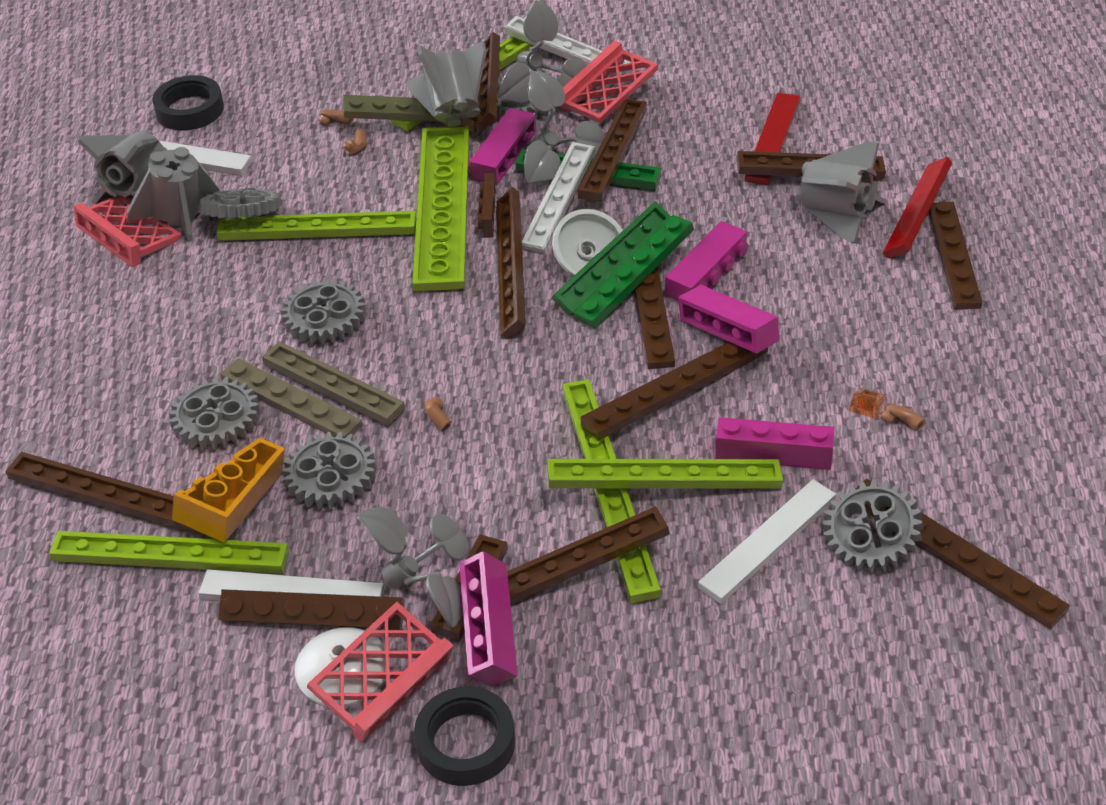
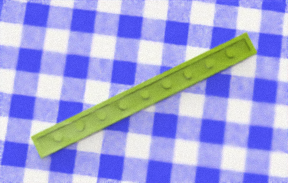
M585 379L562 384L563 394L584 459H616L609 436L597 440L581 425V416L599 407L590 380ZM594 488L606 528L635 516L626 488ZM646 545L616 558L631 604L661 597V589Z

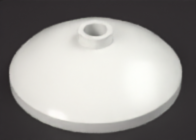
M593 209L573 211L561 219L554 231L552 239L554 255L561 267L574 276L623 230L612 217L603 212ZM582 250H587L589 255L584 254Z
M354 627L331 629L317 635L304 646L296 660L295 678L299 689L308 699L326 706L307 688V684L365 630ZM370 637L366 641V651H385L384 644L378 637ZM362 646L356 651H362ZM348 658L344 662V672H362V658ZM366 658L367 672H385V658ZM338 667L334 672H340V668ZM325 679L319 685L326 693H340V679ZM344 679V693H363V679ZM367 679V693H376L385 682V679ZM344 700V707L355 705L363 700Z

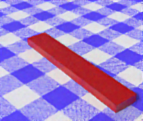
M777 92L754 152H781L800 102L799 95ZM745 174V182L769 185L772 176Z
M948 156L927 165L882 252L886 258H894L909 252L952 165V161Z

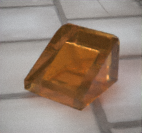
M860 388L853 394L849 411L876 419L886 396L882 393Z

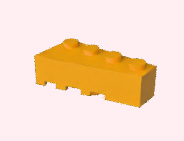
M259 437L235 453L231 461L225 464L220 463L214 467L213 473L205 478L199 477L192 482V487L186 491L181 489L175 493L172 520L225 543L282 474L285 448Z

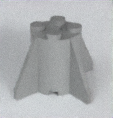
M482 41L463 52L453 50L454 54H446V50L432 53L423 46H418L417 51L424 66V73L407 81L408 90L436 120L447 123L449 127H457L462 121L477 117L480 114L478 93L487 52L485 43Z
M145 129L140 132H134L131 135H85L80 138L78 143L96 159L94 163V169L97 168L98 173L96 180L102 187L91 203L96 204L108 193L115 197L117 195L127 197L130 194L134 197L148 171L150 155L153 152L166 151L167 148L163 147L160 141Z
M868 141L826 157L805 162L802 167L803 178L801 186L797 189V200L802 201L805 208L841 238L849 242L855 243L857 241L861 220L867 216L864 214L866 210H872L875 202L886 203L885 198L877 195L878 182H873L872 176H877L874 170L879 147L877 142Z
M178 147L175 150L153 152L150 155L148 171L127 209L128 221L153 216L160 223L163 220L168 222L169 226H181L187 241L190 242L193 241L191 223L195 220V216L200 213L201 197L213 195L214 192L221 190L196 158L189 154L187 148Z

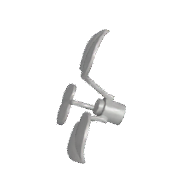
M534 0L523 22L525 36L530 41L538 43L530 47L529 51L521 52L517 59L518 63L513 64L507 70L499 88L498 98L518 103L529 101L528 85L530 73L538 68L561 73L557 80L564 87L587 66L579 58L567 59L563 64V69L542 63V57L536 50L543 45L544 40L552 41L555 39L558 33V20L553 10L540 0Z
M540 71L531 72L528 85L529 101L538 111L546 112L550 110V114L544 126L540 128L541 134L536 136L527 147L524 159L527 183L548 181L555 177L561 165L558 154L551 151L556 146L570 141L595 146L594 159L605 137L602 129L591 121L579 123L574 130L575 136L560 140L556 133L547 130L555 114V107H559L565 102L564 89L553 76Z
M375 507L361 513L356 519L366 526L374 540L384 551L389 554H395L389 560L390 565L382 571L385 583L393 589H398L403 584L409 586L411 583L426 580L428 591L450 629L455 627L463 616L461 586L450 576L442 577L440 572L416 576V573L418 571V563L440 547L443 548L446 555L452 560H459L466 556L469 551V542L456 522L444 514H437L430 520V531L438 543L414 559L411 556H401L407 546L406 541L403 539L407 534V530L402 520L393 511L383 507Z

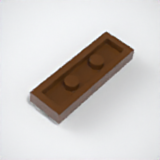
M485 173L484 183H480V198L483 199H479V213L482 214H478V229H483V238H489L494 236L496 186L494 173Z

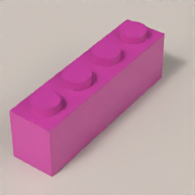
M509 108L505 115L501 116L499 123L490 131L488 138L484 143H481L479 150L469 160L468 169L471 171L472 180L484 182L485 173H494L495 185L500 183L520 155L521 150L525 148L535 134V113Z
M720 221L665 276V295L678 301L679 296L700 285L708 288L711 285L715 286L719 282L721 275L725 271L732 269L739 256L743 257L748 250L747 231Z
M703 285L678 297L681 321L757 354L779 341L778 317Z
M719 417L715 459H779L780 466L831 470L835 427Z
M483 551L459 563L468 676L489 686H496L518 676L507 564Z

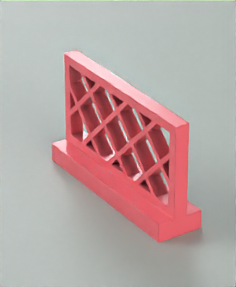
M614 40L563 87L565 102L559 108L566 113L570 110L601 124L658 70V64L623 50L622 43ZM624 59H626V60L632 62V63L622 64V63L625 61ZM644 67L647 68L646 71H642V72H636V71H635V69H638V68H644ZM633 70V73L631 74H619V72ZM611 73H617V76L606 78ZM634 80L630 85L621 86V82ZM615 83L619 85V87L605 89V85ZM602 86V90L592 91L596 87ZM620 93V95L617 98L607 99L606 97L608 95ZM604 96V100L602 101H590V99ZM581 100H588V103L578 105ZM605 107L599 114L592 111V109Z
M118 195L90 207L82 202L74 205L76 226L132 268L141 263V257L167 247L181 239V233L162 220L161 223L156 221L153 216L128 221L127 209L132 201L128 196ZM122 202H124V203L127 205V207H126V206H117V205H119V204H121ZM112 213L124 214V215H123V216L112 215ZM111 223H121V224H120V225H112ZM126 223H127V224H138V226H129V225H126ZM143 224H155L156 226L147 227L143 226ZM125 233H135V235H126ZM140 234H153V236H140ZM169 234L167 237H157L158 235ZM139 243L148 245L140 247Z
M396 602L307 684V688L354 731L353 736L363 743L451 657L454 645L445 637L440 640L402 605ZM397 614L406 622V630H388V621ZM370 637H384L385 651H366V641ZM389 637H406L407 651H389ZM411 637H423L431 645L425 651H412ZM362 646V651H356ZM348 658H362V672H344V662ZM366 658H385V672H367ZM389 658H407L408 667L404 671H390ZM338 667L340 668V672H334ZM325 679H340V693H326L319 685ZM344 679H363V693H344ZM367 679H385L386 688L381 693H367ZM344 700H363V710L354 718L344 709ZM367 700H373L369 705H367Z

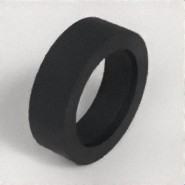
M188 75L169 80L157 88L152 98L157 120L161 125L172 130L186 131L202 128L218 119L224 110L223 98L218 83L211 78L200 75ZM187 96H202L208 99L202 105L191 109L176 110L169 108L174 101Z
M464 686L443 691L424 705L415 722V741L418 756L423 767L434 778L447 784L470 786L490 780L507 766L514 753L516 741L512 713L499 696L483 688ZM462 714L482 716L489 720L497 730V736L492 746L481 755L469 759H456L446 756L433 743L438 728L448 719Z

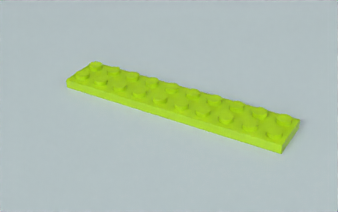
M469 126L422 129L413 291L465 289Z

